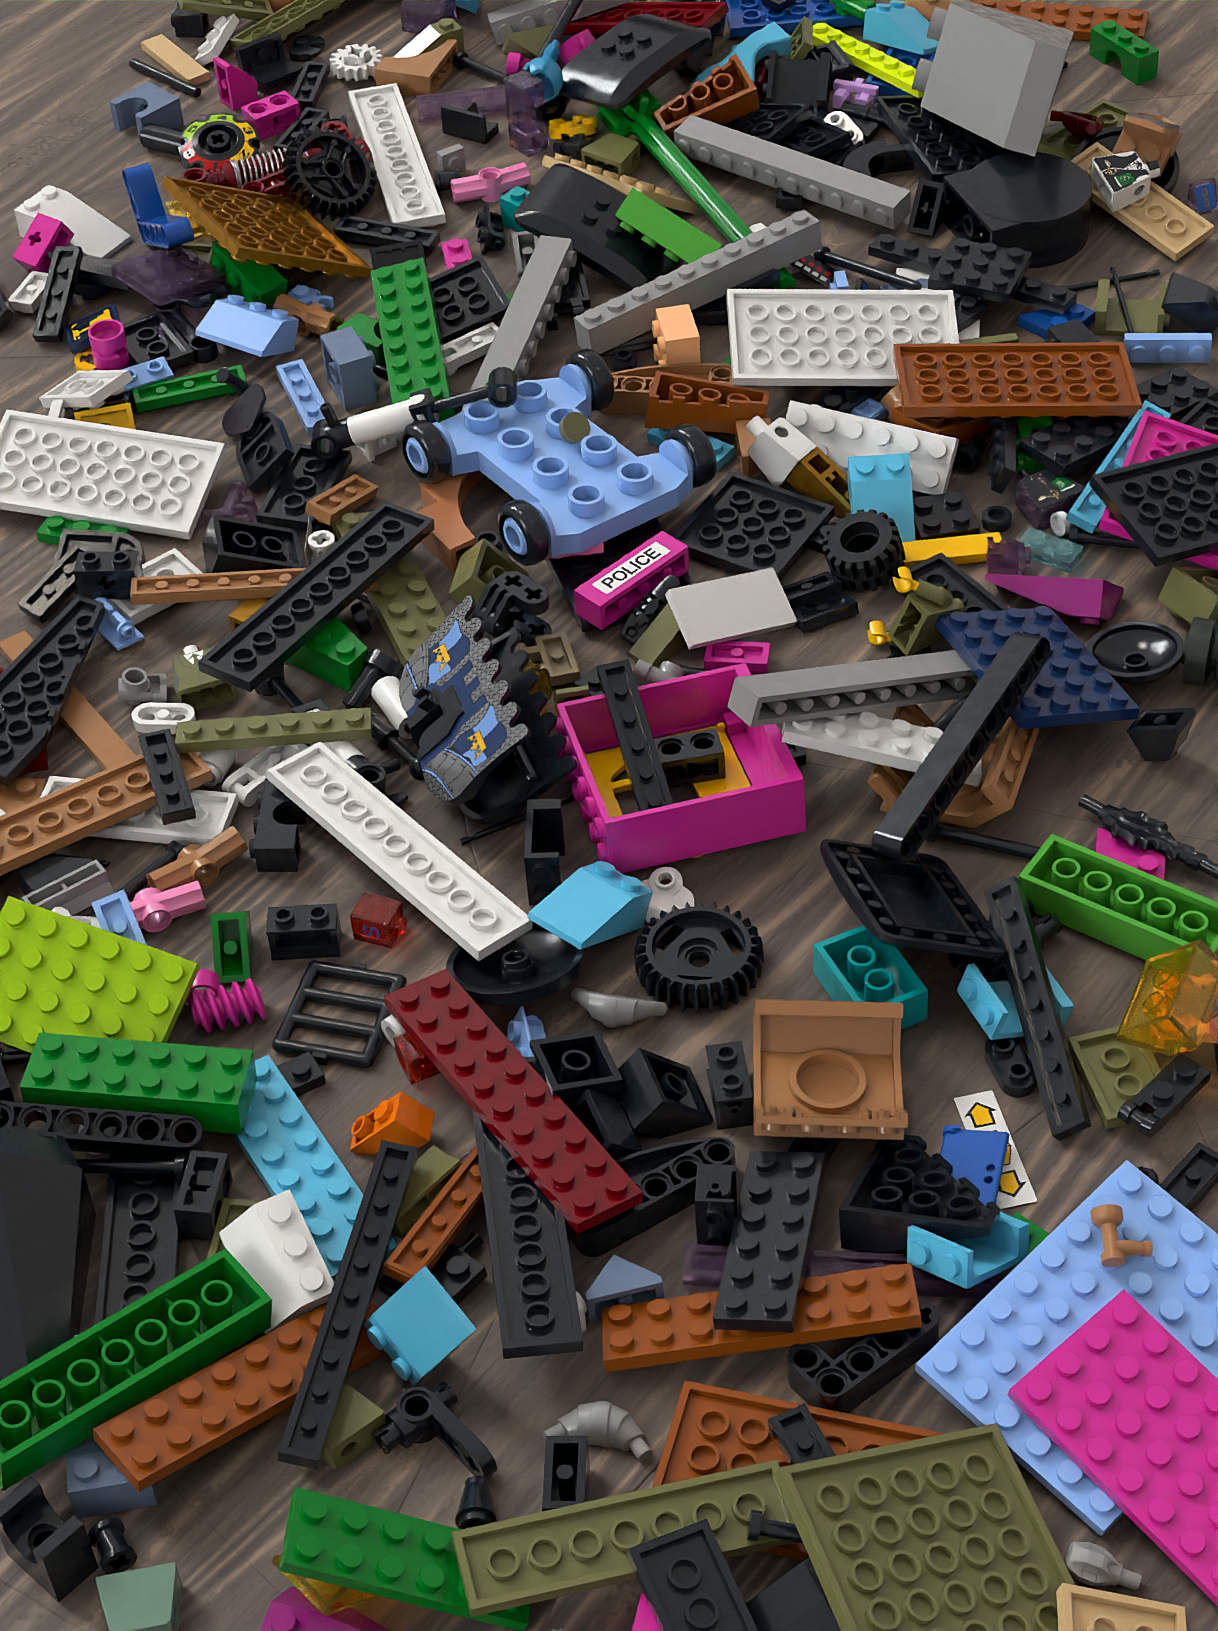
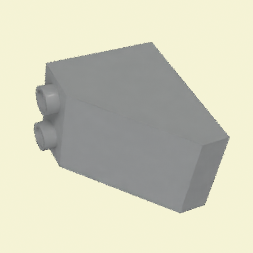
M952 0L948 10L935 6L926 38L939 41L933 61L920 58L912 89L924 92L921 107L1003 148L1035 157L1074 31L965 0Z

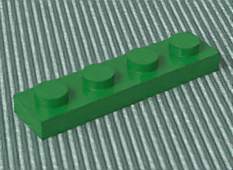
M241 365L227 367L230 372L246 382ZM219 369L155 382L132 389L137 412L153 411L161 407L181 405L185 402L199 399L205 400L223 394H234L237 391L229 385L217 381L216 375Z

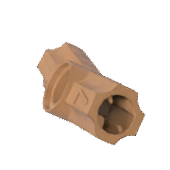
M284 293L276 298V302L273 305V309L285 310L289 312L288 316L299 319L297 333L303 337L310 333L323 335L336 331V328L344 323L343 317L326 312L320 304L313 302L310 305H306Z
M231 826L202 846L195 843L183 848L178 854L177 860L146 874L150 887L161 890V892L197 880L200 887H206L216 880L221 867L247 851L248 847L235 827Z

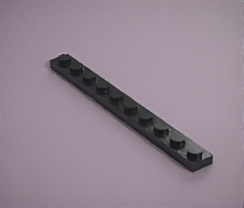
M385 1140L381 1141L278 1450V1461L316 1470L319 1468L418 1158L417 1147Z

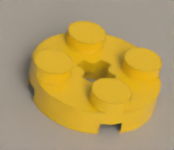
M586 113L573 115L572 120L564 121L563 118L550 120V127H548L551 139H562L561 134L569 136L570 139V136L574 134L585 133V136L596 133V130L600 131L597 116H587Z

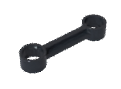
M159 298L154 301V313L161 311L181 337L189 344L194 351V362L209 363L218 357L217 342L195 335L196 328L182 314L181 304L164 301Z

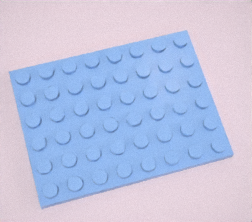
M1128 1160L1114 1171L924 1355L915 1366V1371L976 1426L980 1427L997 1423L1014 1460L1101 1537L1125 1513L1007 1396L1009 1389L1123 1289L1218 1379V1234ZM1106 1204L1122 1207L1123 1222L1117 1227L1118 1240L1151 1241L1153 1245L1152 1256H1125V1264L1119 1267L1102 1266L1100 1256L1104 1253L1101 1229L1093 1225L1090 1211L1097 1206Z

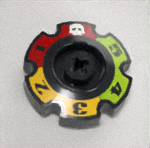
M214 113L207 115V119L204 121L196 119L191 122L181 133L180 143L182 146L178 147L180 160L185 170L202 168L207 172L208 169L214 171L216 167L220 170V166H223L229 160L235 159L239 165V158L243 161L245 156L248 160H250V155L255 158L256 154L259 155L260 142L255 127L249 121H237V116L234 114Z

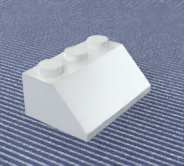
M290 1189L254 1204L219 1232L224 1247L272 1299L271 1327L264 1331L265 1335L328 1302L334 1281Z

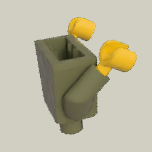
M899 567L898 573L901 579L892 577L896 590L900 593L908 592L911 589L914 591L907 595L889 632L885 631L883 622L872 621L869 624L870 630H867L868 640L872 645L879 646L887 641L890 642L889 645L899 647L906 656H910L943 640L945 637L935 627L938 617L944 614H951L952 612L964 613V605L959 598L953 599L951 592L945 588L935 586L921 579L917 582L912 579L909 568Z

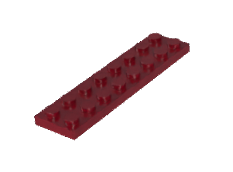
M627 2L571 21L563 35L568 33L578 34L588 28L592 34L601 36L623 20L639 14H652L710 29L714 24L721 21V18L729 12L727 2Z

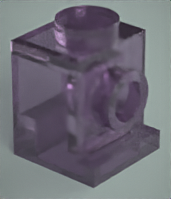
M987 537V574L1025 576V566H1031V547H1025L1024 542H1019L1015 539H1003L1000 542H994L993 537Z

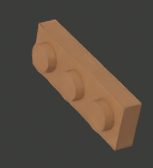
M354 474L309 500L306 504L305 513L315 517L318 522L330 525L344 514L352 512L375 498L379 486Z

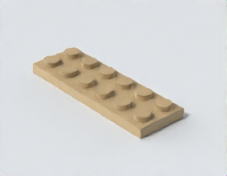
M1096 142L1073 158L1071 162L1081 167L1091 180L1092 159L1113 155V153ZM1091 180V200L1174 261L1180 259L1214 233L1213 224L1153 181H1150L1149 194L1146 197L1115 212H1111Z

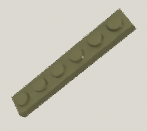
M351 708L177 722L175 746L177 753L372 739L371 708Z

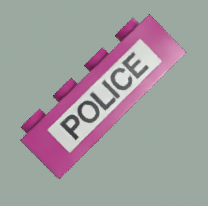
M664 531L659 532L574 590L576 614L603 630L635 608L651 589L655 590L660 582L664 581V578L670 575L679 578L689 571L688 546Z

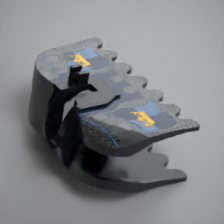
M467 595L412 654L404 667L400 679L399 698L408 716L406 722L412 739L419 749L416 759L428 789L440 800L450 805H460L461 811L473 821L481 824H492L510 818L526 808L527 800L537 799L550 787L577 768V762L569 755L559 759V755L567 743L566 738L562 734H555L549 737L550 732L556 726L557 716L552 712H547L540 716L541 710L547 704L548 696L543 691H537L531 695L532 689L538 683L539 675L533 670H528L522 674L524 667L529 662L530 655L525 650L513 653L514 648L521 639L519 630L512 627L508 632L492 641L488 638H483L477 642V638L482 633L485 625L480 618H473L468 621L469 616L475 610L476 602L472 596ZM520 744H522L538 776L537 781L533 784L525 781L511 754Z

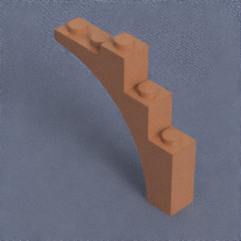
M480 470L458 474L454 477L448 474L443 481L434 484H425L424 482L419 484L423 509L416 511V513L434 519L435 527L421 542L452 573L456 572L461 555L476 544V538L465 526L461 514L469 493L485 476Z

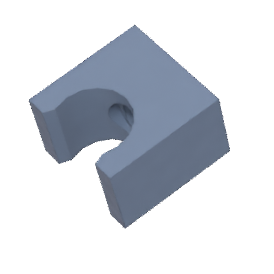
M149 81L109 101L114 127L120 132L137 125L140 135L141 129L147 123L178 129L184 125L179 97Z

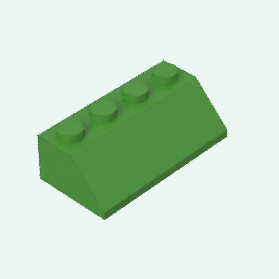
M633 187L615 214L621 220L619 226L631 234L635 230L644 235L641 240L653 248L657 244L666 249L663 254L676 263L681 259L689 264L706 254L713 253L724 247L721 243Z

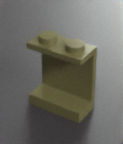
M1099 279L1094 334L1124 336L1125 333H1128L1119 299L1109 298L1110 279ZM1161 282L1159 301L1125 299L1134 333H1163V327H1169L1170 313L1161 308L1166 292V282Z

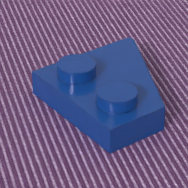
M1075 303L1064 315L1042 309L1020 315L1018 317V326L1047 340L1048 327L1079 319L1087 327L1095 321L1096 311L1079 303Z

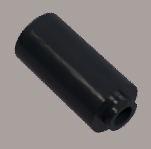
M147 123L141 129L139 137L144 148L179 156L178 147L182 146L180 135L183 131Z

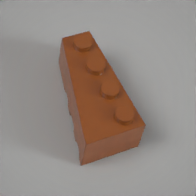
M736 53L728 58V63L722 67L718 65L710 71L711 75L702 82L698 80L692 84L691 89L684 95H677L654 112L656 124L674 144L673 131L690 115L724 125L760 108L757 88Z
M656 371L649 394L644 428L672 429L677 425L690 423L706 432L735 433V421L750 420L757 415L760 418L766 417L770 391Z

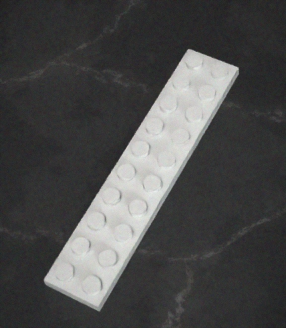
M397 83L348 91L349 101L362 139L367 143L374 161L372 168L377 171L376 179L391 223L416 228L434 227L438 224L446 223L445 212Z
M318 742L267 770L268 780L476 960H482L532 929V921L527 918L528 915L323 743Z

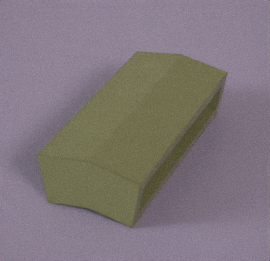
M435 1145L417 1159L395 1226V1233L402 1236L414 1226L462 1163L459 1159L447 1155Z

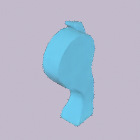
M772 22L763 29L753 32L740 44L732 45V51L721 62L708 67L693 80L691 85L698 80L702 82L711 75L710 71L718 65L722 67L728 63V58L735 53L754 83L757 63L764 56H770L771 50H776L777 56L791 53V36L775 22Z

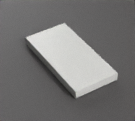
M774 568L669 589L665 594L689 650L793 627L797 623V619Z

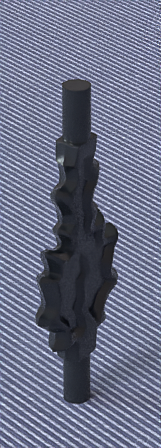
M1086 794L1081 796L1078 806L1097 815L1098 819L1101 820V824L1111 829L1112 838L1122 839L1132 847L1137 845L1143 851L1147 850L1148 846H1151L1155 852H1162L1169 860H1179L1192 870H1200L1218 880V864L1207 859V855L1196 852L1194 847L1176 842L1175 838L1168 831V825L1165 822L1147 817V813L1144 811L1133 812L1125 807L1119 809L1110 804L1105 805Z

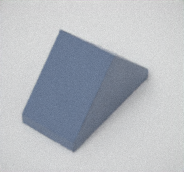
M613 1254L585 1293L589 1323L601 1320V1308L652 1301L660 1298L664 1299L661 1276Z

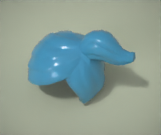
M553 40L552 43L546 46L542 57L531 60L522 69L520 76L522 89L535 104L541 105L555 98L563 86V74L556 62L560 55L558 40Z

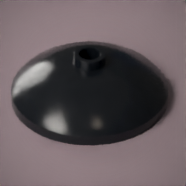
M1130 621L1118 623L1099 631L1090 639L1086 648L1116 682L1139 684L1160 679L1173 671L1182 661L1184 643L1176 631L1165 625L1148 621Z

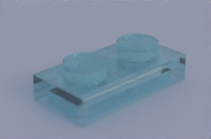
M1029 527L1015 544V554L1070 573L1083 557L1084 546Z

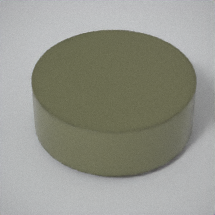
M571 412L563 417L559 423L560 435L569 443H579L584 437L589 435L590 423L583 414Z

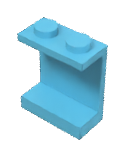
M974 963L968 964L956 991L990 1040L1023 1037L1024 1033L1009 980L987 982ZM1046 968L1064 1028L1074 1005Z
M1000 1212V1216L989 1236L958 1241L947 1240L912 1225L908 1227L907 1263H911V1265L968 1289L1021 1263L1028 1256L1029 1223Z

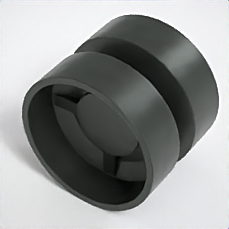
M1196 616L1193 618L1190 634L1186 633L1182 651L1181 665H1184L1182 682L1184 684L1204 687L1210 671L1216 670V687L1218 689V638H1216L1217 625L1215 619Z

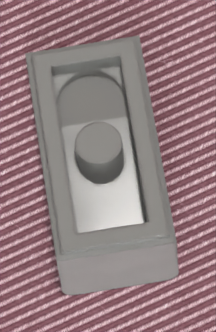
M528 231L512 233L518 277L522 276L526 269L524 254L533 253L539 240L537 236Z

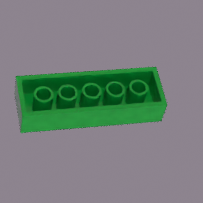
M39 1033L21 1081L20 1090L23 1103L186 1115L197 1119L202 1126V1131L242 1134L257 1083V1074L253 1050Z

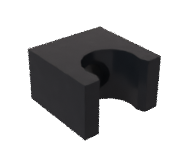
M29 1476L0 1501V1538L7 1555L57 1602L64 1599L99 1568L84 1524L75 1515L65 1523L52 1509L41 1485L32 1476Z

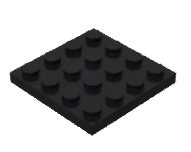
M730 471L673 537L688 546L690 557L738 574L774 568L780 581L809 547L813 537L834 517L835 511L833 505Z

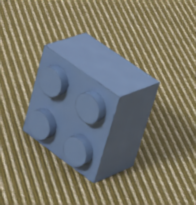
M352 326L320 335L326 380L345 411L377 402L376 390L379 389V382L375 373H373L376 360L372 350L366 349L363 337L361 335L358 336Z

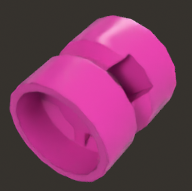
M104 319L92 324L88 329V337L96 368L98 370H121L125 368L130 362V356L122 323L113 319Z

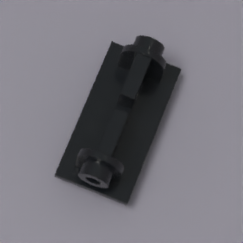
M486 203L483 212L478 213L475 227L478 228L477 242L480 243L481 254L483 255L486 248L500 251L505 246L503 219L498 213L489 212V204Z

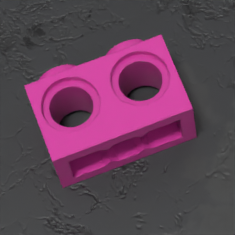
M285 90L241 107L243 121L247 120L255 127L259 141L286 131L301 114L299 102Z

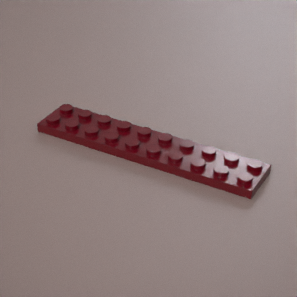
M446 969L384 995V1004L388 1011L577 1234L643 1203V1192L558 1095L552 1096L543 1078Z

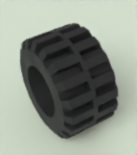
M864 509L857 510L855 514L850 512L845 514V518H838L834 522L835 526L829 527L826 531L827 536L823 539V550L830 572L842 581V587L845 586L846 590L853 591L857 589L858 592H865L866 589H871V591L878 590V586L883 585L885 587L890 584L889 580L892 579V576L898 574V568L904 567L903 560H906L898 527L892 518H888L884 512L877 514V511L872 509L868 512H864Z

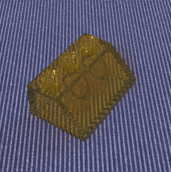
M1200 939L1147 959L1116 1038L1122 1043L1168 1056L1185 1051H1193L1199 1047L1203 1041L1208 1021L1213 1015V1008L1218 997V956Z

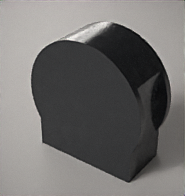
M1020 152L998 155L984 160L973 169L944 176L942 222L957 239L965 238L972 242L993 243L996 246L1006 248L1017 247L1023 251L1032 252V262L1028 268L1055 265L1079 253L1088 240L1092 183L1087 173L1081 167L1056 155L1036 152L1035 157Z

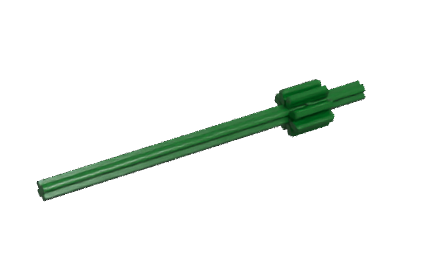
M648 89L644 90L623 107L617 109H607L595 105L600 110L597 115L611 133L626 138L631 134L637 136L640 142L644 144L729 243H734L753 233L656 124L654 112L661 108L662 104ZM782 267L778 269L781 279L768 286L770 289H792L796 287V280Z

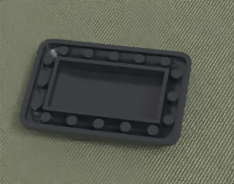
M639 14L629 17L580 51L561 69L563 86L558 95L607 109L623 107L708 43L712 38L711 31L707 28L652 14Z
M554 164L517 207L513 216L518 226L538 238L544 235L572 239L573 250L577 252L578 261L629 291L649 283L659 276L670 273L677 264L663 254L666 250L657 244L653 248L641 240L644 235L635 230L631 234L619 226L621 220L615 214L626 199L627 194L566 164Z
M825 839L821 842L820 852L835 884L866 930L878 942L884 945L984 959H999L1005 955L1007 949L1005 944L944 860L934 855L917 852L911 861L903 862L875 855L871 847L872 845L834 839Z

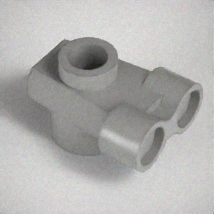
M639 659L634 667L633 675L635 676L636 684L641 686L682 677L685 675V671L680 666L669 661H663L658 669L653 664Z
M136 667L126 669L122 673V678H118V700L126 701L130 705H139L142 702L167 703L166 673H151V676H147L143 669Z

